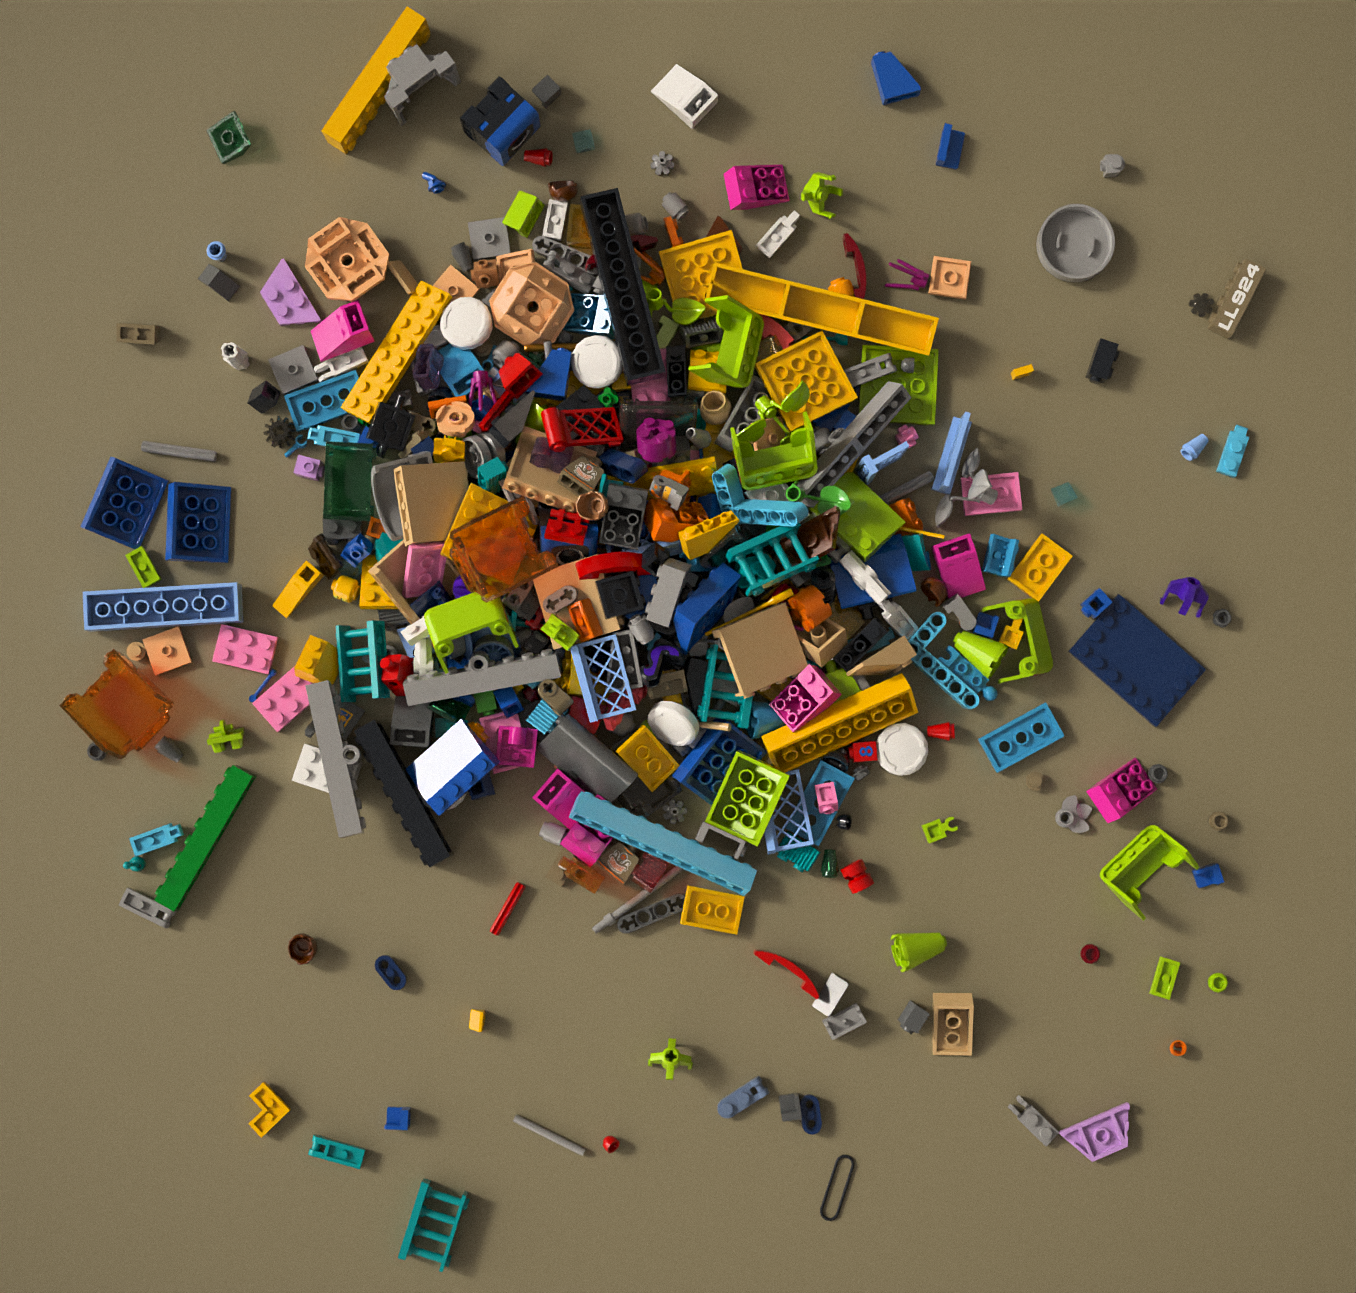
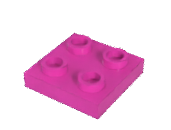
M499 726L496 757L500 761L499 765L534 768L538 729Z

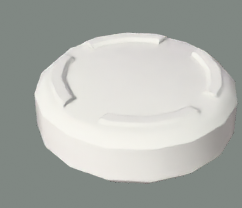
M460 297L450 302L443 310L440 318V329L444 338L453 347L462 350L474 349L481 346L489 338L493 329V318L488 307L480 300L473 297Z
M594 335L584 338L576 345L572 353L571 366L573 373L582 384L588 387L599 389L610 386L619 379L623 372L616 342L607 336Z
M673 701L655 703L648 714V724L652 732L665 743L686 746L691 744L699 733V723L695 715L680 703Z
M907 723L893 724L885 728L877 738V760L880 766L888 773L897 776L910 775L918 771L926 762L928 742L924 734L915 726Z

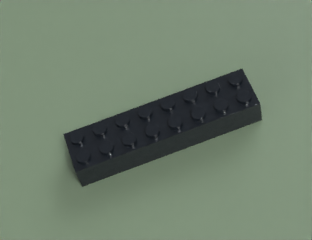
M373 720L355 730L356 736H354L357 745L359 747L362 746L365 750V753H363L364 758L368 764L371 763L373 765V774L377 780L382 781L384 785L382 790L386 797H391L393 801L391 806L396 814L401 815L403 819L401 824L405 831L411 833L412 838L410 840L415 849L419 848L422 853L420 858L425 866L428 865L430 868L453 856L454 854L430 810L423 804L422 799L418 798L415 783L406 771V767L394 745H390V738L381 722Z

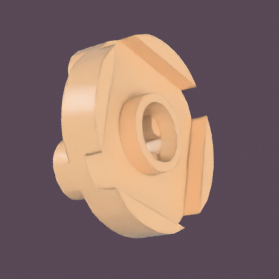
M455 401L452 402V405L448 406L445 404L436 413L438 430L447 436L463 438L475 425L474 412L464 402ZM456 417H459V420H458V421H452V420H451V419H455Z

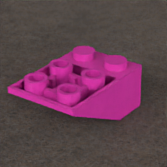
M783 165L733 166L723 174L730 210H747L790 201Z
M359 300L340 306L311 330L321 362L375 342Z
M970 533L931 547L942 582H944L948 590V599L956 593L963 598L986 590L977 552Z
M809 664L769 705L794 733L829 708L842 694L818 666Z
M1135 757L1100 780L1086 792L1106 822L1110 823L1122 818L1155 792L1157 788Z
M557 768L532 798L570 830L576 823L575 820L569 818L576 797L581 791H585Z
M597 794V795L595 796L596 798H598V799H600V800H605V799H604L603 797H601L599 794ZM576 821L560 845L591 867L613 837Z

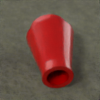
M548 148L525 150L524 161L543 167L551 166L553 152L548 150Z
M946 722L927 726V736L948 741L955 739V724Z

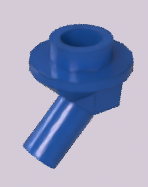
M423 172L422 178L428 181L429 192L438 194L444 191L446 187L445 182L439 180L435 175Z

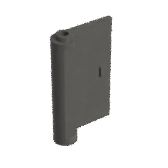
M569 713L558 717L555 721L557 726L536 747L543 756L585 792H590L594 796L599 794L610 802L614 801L639 775Z

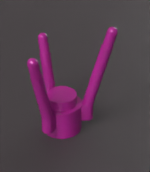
M900 259L897 262L906 268L892 262L889 263V266L912 275L910 282L913 285L886 283L885 287L906 288L917 291L919 287L925 288L929 274Z
M473 372L468 405L472 407L476 385L478 389L479 411H482L483 389L487 388V385L489 386L494 404L497 402L489 372Z

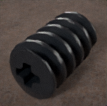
M817 567L811 573V585L815 586L824 595L825 598L822 600L825 605L827 603L830 605L835 599V573L828 567Z

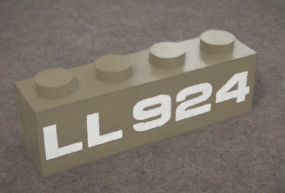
M1247 258L1241 263L1238 262L1233 270L1235 275L1233 279L1228 280L1224 288L1227 290L1225 295H1221L1216 303V306H1218L1216 313L1212 312L1208 319L1210 323L1207 328L1208 330L1226 339L1233 335L1266 270L1265 267Z

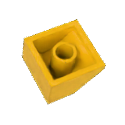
M691 350L689 366L705 365L711 362L716 364L719 351ZM688 370L689 390L719 391L726 394V385L708 382Z
M310 635L294 667L295 676L312 683L329 680L331 685L334 684L339 674L337 648L328 641Z

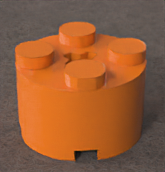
M813 585L803 588L788 599V603L791 606V617L795 621L799 620L807 632L813 630L832 615L829 603L825 605L822 600L825 598L824 595Z

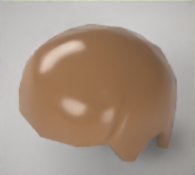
M597 491L581 494L576 502V511L580 517L586 520H599L608 511V500L603 493Z

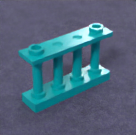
M800 523L793 527L779 526L728 549L726 554L728 562L730 563L734 560L738 562L751 585L746 591L747 597L752 594L757 596L763 593L767 587L802 571L810 572L816 568L819 557L815 556L809 559L797 537V532L801 526ZM787 537V539L791 540L802 563L792 567L779 543L781 539ZM773 546L785 571L775 575L762 551L763 547ZM753 553L757 556L768 577L767 579L760 582L757 581L745 559L746 555Z
M367 621V628L351 630V627L346 625H336L341 702H356V695L371 693L372 699L390 698V689L381 681L383 668L380 667V661L387 655L385 622ZM368 636L367 648L352 649L351 638ZM369 655L370 667L354 668L353 657ZM371 674V686L355 688L354 676Z
M712 644L706 652L708 664L701 706L699 705L697 710L699 722H707V717L735 721L737 728L748 729L753 696L744 699L743 696L736 697L735 693L712 690L713 678L736 682L733 673L715 671L716 659L726 661L728 659L725 652L718 651L717 644ZM710 697L736 701L740 704L739 712L731 713L709 709Z
M424 1178L417 1194L398 1258L406 1260L407 1256L412 1254L441 1263L439 1271L443 1272L444 1268L450 1265L452 1256L449 1255L462 1211L467 1210L470 1199L467 1198L468 1192L464 1191L462 1198L433 1190V1187L430 1186L431 1180ZM432 1197L459 1206L456 1217L428 1209L424 1205L425 1199ZM426 1216L453 1225L450 1236L422 1228L418 1224L419 1218ZM420 1235L447 1244L444 1255L416 1247L412 1243L413 1237Z

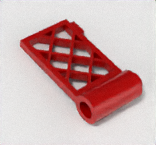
M551 407L541 412L549 448L555 452H562L566 447L600 444H608L609 447L620 446L624 440L614 407L559 410L556 407ZM610 414L611 422L609 423L603 419L601 415ZM590 415L595 420L591 424L583 419V416ZM565 416H571L577 421L572 425L566 421ZM597 421L606 426L604 431L594 426ZM579 422L588 427L585 433L576 427ZM608 429L616 433L617 437H610L606 434V431ZM592 430L600 436L593 439L587 434ZM574 431L580 435V440H572L570 433Z

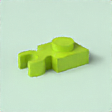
M954 817L946 818L944 823H941L940 819H936L921 825L928 844L947 837L945 831L953 832L958 829L957 826L949 827V821L954 820Z

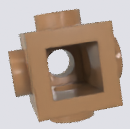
M483 259L474 262L471 278L472 282L476 281L477 288L486 289L499 285L496 259Z

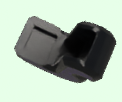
M672 644L653 646L647 656L649 666L643 665L641 667L642 682L649 688L659 685L665 662L684 666L682 651Z

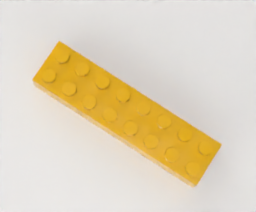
M408 6L405 8L321 130L329 144L344 154L354 149L359 135L362 136L365 133L368 122L376 117L377 109L386 102L384 96L389 89L391 76L386 69L389 61L395 57H400L408 47H413L417 44L420 48L423 43L425 44L428 41L430 30L426 18Z
M903 673L832 704L794 733L785 725L761 736L773 767L786 773L830 751L839 749L918 713L912 689Z

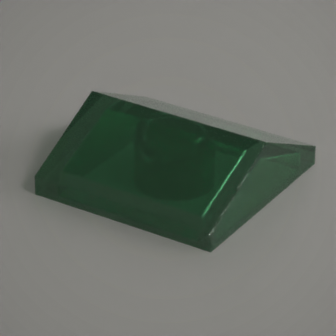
M236 111L231 112L206 130L222 164L243 156L251 146Z
M453 698L429 702L427 706L428 709L455 724L460 719L465 720L471 708Z

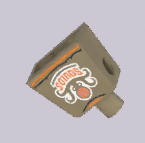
M581 456L562 469L557 482L577 496L595 491L601 481L602 474H604V470L600 468L602 461L597 457L590 461L585 456Z
M619 841L600 856L596 863L623 886L640 859L634 854L638 848L629 844L625 846Z

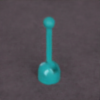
M836 333L833 337H826L828 341L835 340L841 346L848 345L847 335Z
M141 856L132 857L129 862L123 863L124 869L130 868L135 872L142 871L146 866L145 859Z

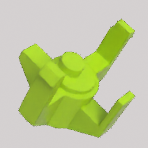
M817 172L812 175L801 193V200L808 201L813 213L826 216L828 219L836 217V214L824 211V202L830 193L843 196V188L825 185V180H836V176Z
M673 1038L668 1039V1047L663 1052L651 1053L650 1059H648V1066L652 1067V1063L662 1064L666 1069V1080H673L674 1070L679 1065L688 1066V1069H692L693 1065L691 1056L681 1054L675 1048L676 1039Z

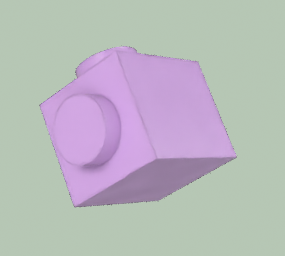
M298 455L293 473L299 477L319 481L320 477L324 475L325 466H323L324 463L321 460Z

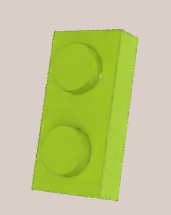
M144 546L125 555L143 588H148L162 580Z
M1160 956L1150 994L1170 1000L1180 962Z

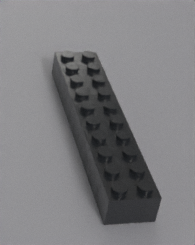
M614 188L580 196V206L615 342L618 347L626 384L629 386L663 378L665 376V368L619 190Z

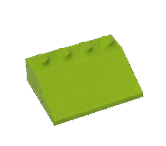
M847 472L833 485L842 489L848 495L851 502L850 509L839 518L837 535L865 563L906 522L855 473ZM818 503L813 508L810 507V511L817 516L820 515Z
M741 750L736 751L705 822L758 847L790 775Z

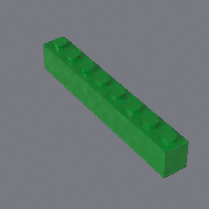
M237 765L229 766L223 775L225 777L224 781L215 788L213 800H209L205 805L204 810L206 812L202 818L199 817L194 825L195 831L186 838L184 842L186 844L183 851L178 852L174 859L176 861L174 867L169 868L165 874L166 880L164 884L159 885L155 892L157 896L154 901L173 912L179 911L257 777Z

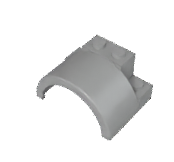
M417 44L413 47L410 46L404 50L400 57L391 59L386 66L391 80L389 89L384 97L387 104L393 110L398 123L402 126L407 122L402 114V109H404L402 103L404 101L410 103L408 96L435 76L449 80L454 86L461 82L456 64L447 51L437 55H425Z
M429 451L411 454L406 458L372 467L371 484L377 512L387 536L392 541L404 539L393 469L401 465L432 464L431 452Z

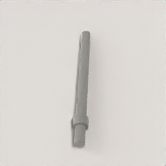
M675 866L613 913L605 915L602 921L592 927L593 931L597 934L608 925H613L616 919L684 869Z

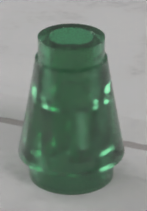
M834 849L824 850L820 870L824 878H837L839 873L836 850Z

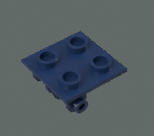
M438 581L409 606L421 619L427 610L452 601V598L442 583Z

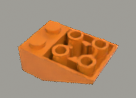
M649 498L644 515V522L653 540L662 542L680 540L679 531L709 519L701 503L684 502L678 510L671 508L670 503L661 498Z

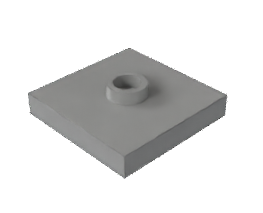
M505 217L468 222L474 261L496 258V256L511 253L507 226L502 223Z
M304 345L268 359L283 395L319 381Z

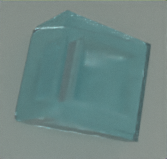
M1069 482L1051 489L1058 507L1078 498Z
M345 559L341 561L344 565L340 570L342 575L356 578L362 574V568L359 564L354 568Z

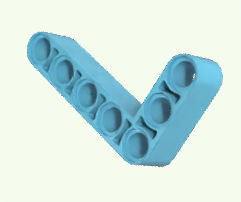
M725 464L712 475L721 513L731 510L738 517V523L793 527L808 516V509L802 502L744 499L737 470L731 464Z
M935 612L924 621L908 640L910 645L916 647L917 655L911 658L912 664L964 709H973L979 704V696L925 649L942 630L947 621L943 613ZM934 616L940 617V626H935L932 623ZM922 630L927 631L929 634V638L926 641L922 640L919 636ZM924 657L929 658L931 661L929 668L923 667L921 663ZM938 670L944 671V680L937 679L936 672ZM952 683L959 685L960 690L958 693L951 691ZM968 695L974 698L972 706L965 703V698Z

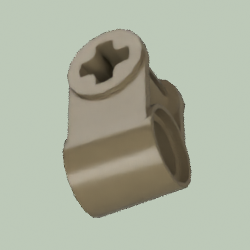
M406 410V412L416 415L410 433L414 434L419 430L423 432L426 430V426L429 427L431 425L433 428L430 430L434 434L433 437L438 434V426L433 419Z
M550 679L542 681L538 687L540 697L558 716H561L574 703L571 697ZM544 686H551L550 692L545 693L543 691Z

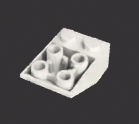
M677 64L651 90L660 101L691 129L718 103V94L705 82Z

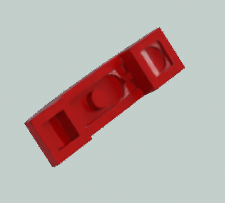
M635 552L604 553L585 558L575 564L579 580L599 579L600 573L635 571L637 576L652 575L641 567L642 554Z
M754 950L753 954L769 966L773 960H776L804 980L800 986L801 989L815 999L819 998V994L809 977L792 961L770 951Z

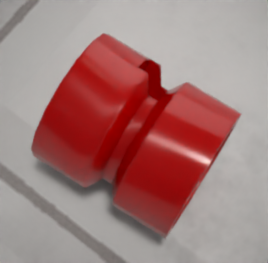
M863 859L854 861L840 869L844 879L849 880L847 885L852 894L874 884L870 873H866L867 867Z

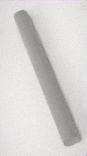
M517 1114L513 1122L583 1156L586 1150Z

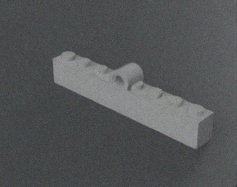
M888 381L846 429L838 428L830 434L828 440L831 445L817 460V473L810 478L801 479L797 484L798 487L804 490L805 494L821 498L822 488L833 486L912 398L904 386L900 383ZM804 498L801 502L813 508L819 501Z
M545 649L539 654L533 655L530 652L522 654V657L514 658V656H508L503 658L502 661L495 662V660H490L486 652L475 651L471 655L469 664L465 665L464 668L450 667L447 674L445 672L438 673L435 670L427 672L423 676L418 674L407 676V679L403 682L407 704L412 706L544 681L546 679L560 678L562 670L557 650ZM481 660L483 664L478 665L475 661Z
M329 680L305 685L338 836L342 839L363 834L364 828H367L366 821L360 815L359 809H362L360 797H356L355 790H358L356 779H352L351 771H354L353 766L360 763L362 753L360 749L353 745H348V742L343 739L345 727L343 722L339 721L338 715L341 714L339 703H335L334 696L337 695L335 685H331ZM354 751L355 757L349 760L347 757L348 753Z

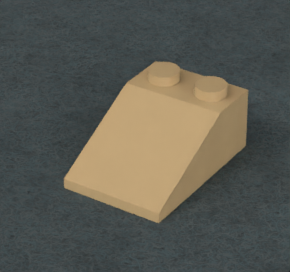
M791 617L793 625L803 627L799 620L795 621ZM829 618L809 632L805 629L804 631L795 630L804 655L820 667H823L848 644L845 628Z
M902 636L848 671L846 675L888 674L892 670L896 673L911 664V658L917 654L906 637Z
M933 993V1055H972L974 1012L972 993Z

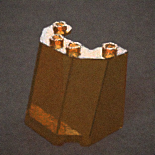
M524 496L450 531L453 547L450 548L449 555L467 590L481 595V600L486 603L558 567L556 558L549 551L538 552L537 546L522 518L529 514V504Z
M113 649L104 657L103 664L108 669L101 673L100 678L93 685L87 688L83 696L77 693L69 694L59 706L103 752L122 759L134 749L136 751L142 750L169 722L170 716L168 712L173 708L174 702L128 658Z

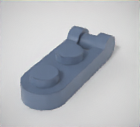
M760 1076L753 1078L721 1099L717 1105L719 1115L723 1118H731L768 1095L770 1092L767 1087L764 1088ZM752 1087H755L758 1091L754 1095L750 1090Z

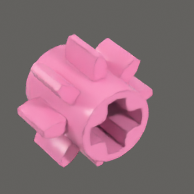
M905 424L897 429L898 434L895 435V438L899 445L907 441L909 448L917 444L915 440L919 437L913 426L908 428Z

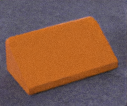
M589 598L567 606L576 632L581 635L579 637L581 643L603 634Z

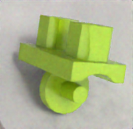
M551 614L548 621L541 628L543 632L567 651L572 648L581 636L555 614Z
M220 720V726L213 727L214 733L209 734L207 744L212 746L214 753L225 751L224 742L227 741L231 742L232 749L242 748L245 732L243 727L234 729L233 724L226 725L225 720Z

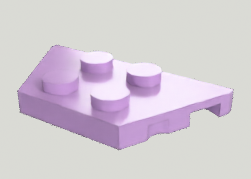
M281 259L260 291L280 326L322 322L285 259Z
M1128 1102L1060 1130L1059 1134L1091 1162L1128 1147L1127 1131L1129 1130L1128 1110H1130V1105Z

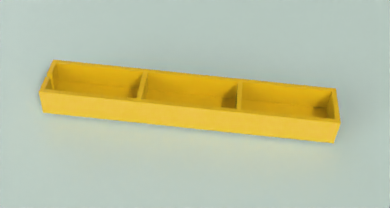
M714 262L710 278L714 282L713 284L709 283L706 298L728 295L758 314L928 356L939 320L938 317Z

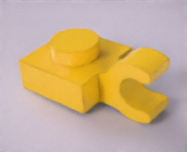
M1023 618L1012 620L1011 627L1005 625L998 642L1017 650L1024 633L1019 630Z

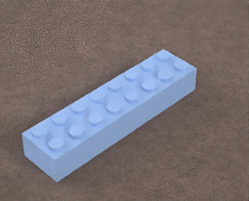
M233 582L83 592L84 630L96 632L243 623L242 584Z

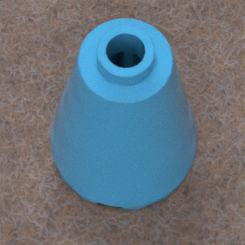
M752 701L747 729L749 738H761V736L786 725L769 705L770 703Z

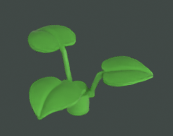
M800 480L792 483L786 490V497L789 501L801 502L804 498L820 501L818 503L820 514L837 506L840 508L841 516L851 507L848 495L836 486L823 487L820 493L821 498L805 494L804 490L797 486ZM767 525L766 532L779 526Z

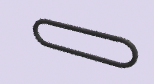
M841 1155L835 1161L820 1208V1214L826 1221L835 1220L839 1215L854 1169V1160L849 1155ZM841 1158H848L851 1161V1169L837 1212L834 1217L827 1218L823 1214V1208L838 1162Z

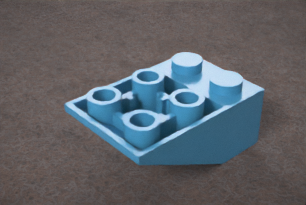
M571 293L574 312L563 330L589 336H607L610 339H615L604 295Z
M449 343L429 356L454 396L466 395V400H468L473 372L484 371V369L470 349L462 350L453 347Z

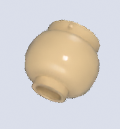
M710 391L702 397L699 409L703 420L711 425L725 423L732 412V406L724 393Z

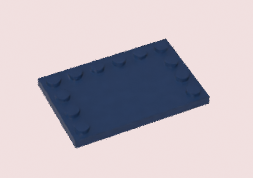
M1120 594L1116 595L1112 603L1068 650L1073 657L1154 727L1159 725L1206 670Z

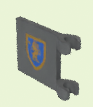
M337 694L334 698L335 703L340 705L341 714L338 716L339 721L343 722L345 727L343 739L346 741L365 713V710L351 702H341V696ZM313 720L305 729V736L309 738L315 733Z

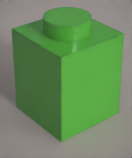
M494 690L474 694L479 714L483 713V716L495 714L494 710H498L496 697L493 693Z

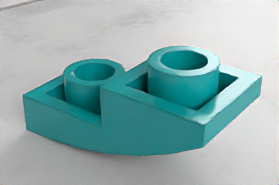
M923 533L902 536L912 571L931 570L929 551H925Z

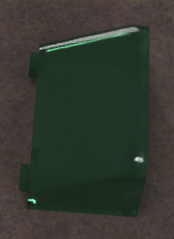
M326 440L323 519L370 521V517H374V505H370L372 459H376V448L373 447V443Z

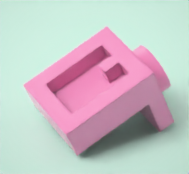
M834 782L815 785L819 813L832 814L838 811V800Z

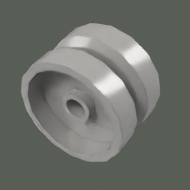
M489 431L461 440L465 442V467L468 470V475L472 478H478L477 468L496 457L500 461L506 462L504 447Z

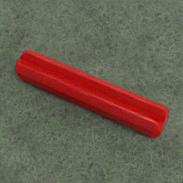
M507 390L504 391L479 423V428L483 432L489 431L492 427L491 422L503 413L514 399V396Z
M519 882L515 884L490 929L492 934L496 936L500 934L525 890V885Z

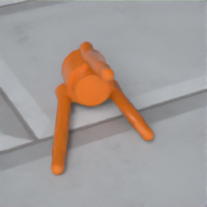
M634 248L635 254L652 268L649 273L651 279L642 275L641 279L653 286L655 283L660 285L666 277L664 269L645 251L641 254Z

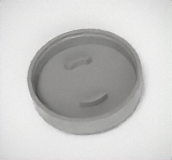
M1069 204L1052 212L1042 224L1037 236V254L1043 267L1054 277L1067 282H1082L1098 275L1108 264L1114 252L1115 236L1110 222L1097 209L1084 204Z

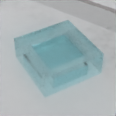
M591 129L572 133L576 153L595 150Z

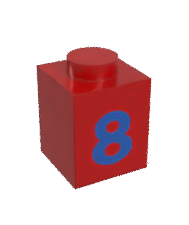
M876 741L851 743V747H848L849 759H853V762L876 761Z

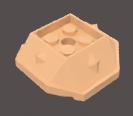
M338 217L308 238L305 268L327 299L353 302L385 280L390 254L368 223ZM346 259H353L351 265H344Z
M537 262L509 268L489 300L494 326L524 346L544 344V341L554 343L574 312L568 283ZM531 301L537 302V308L534 311L527 309V305Z

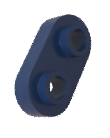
M382 955L376 959L375 970L385 983L393 990L402 989L407 983V977L394 959L389 955ZM383 961L388 962V968L382 966ZM395 976L400 977V983L394 981Z
M807 1094L800 1100L801 1121L804 1131L813 1135L817 1134L822 1127L820 1105L814 1095ZM812 1101L813 1105L811 1107H807L806 1102ZM810 1120L815 1121V1125L813 1127H810L808 1125V1122Z

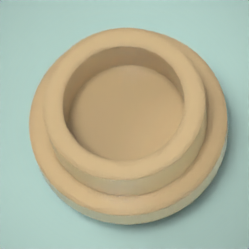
M132 642L127 647V656L131 660L140 661L146 655L145 646L140 642Z

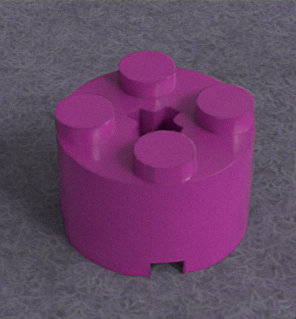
M644 419L636 432L638 453L642 455L644 460L649 462H662L663 458H672L677 450L674 423L670 420Z

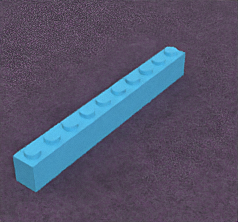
M581 791L576 797L569 818L742 896H745L751 890L757 872L751 865L740 863L732 856L722 855L714 848L704 847L696 840L682 837V834L678 832H671L661 824H653L643 816L633 815L629 810L618 808L612 805L610 801L600 800L590 792Z

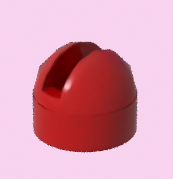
M606 1136L603 1140V1147L608 1153L615 1152L620 1145V1142L613 1136Z

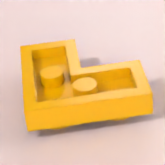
M265 1081L249 1095L262 1111L248 1124L262 1138L291 1110Z

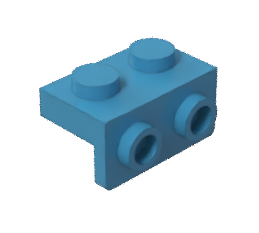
M990 534L982 571L999 577H1010L1014 570L1015 557L1019 551V540Z

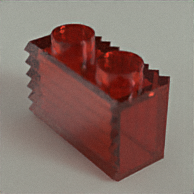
M644 852L641 857L644 861L641 866L638 864L635 866L631 873L634 876L631 881L651 893L670 863Z

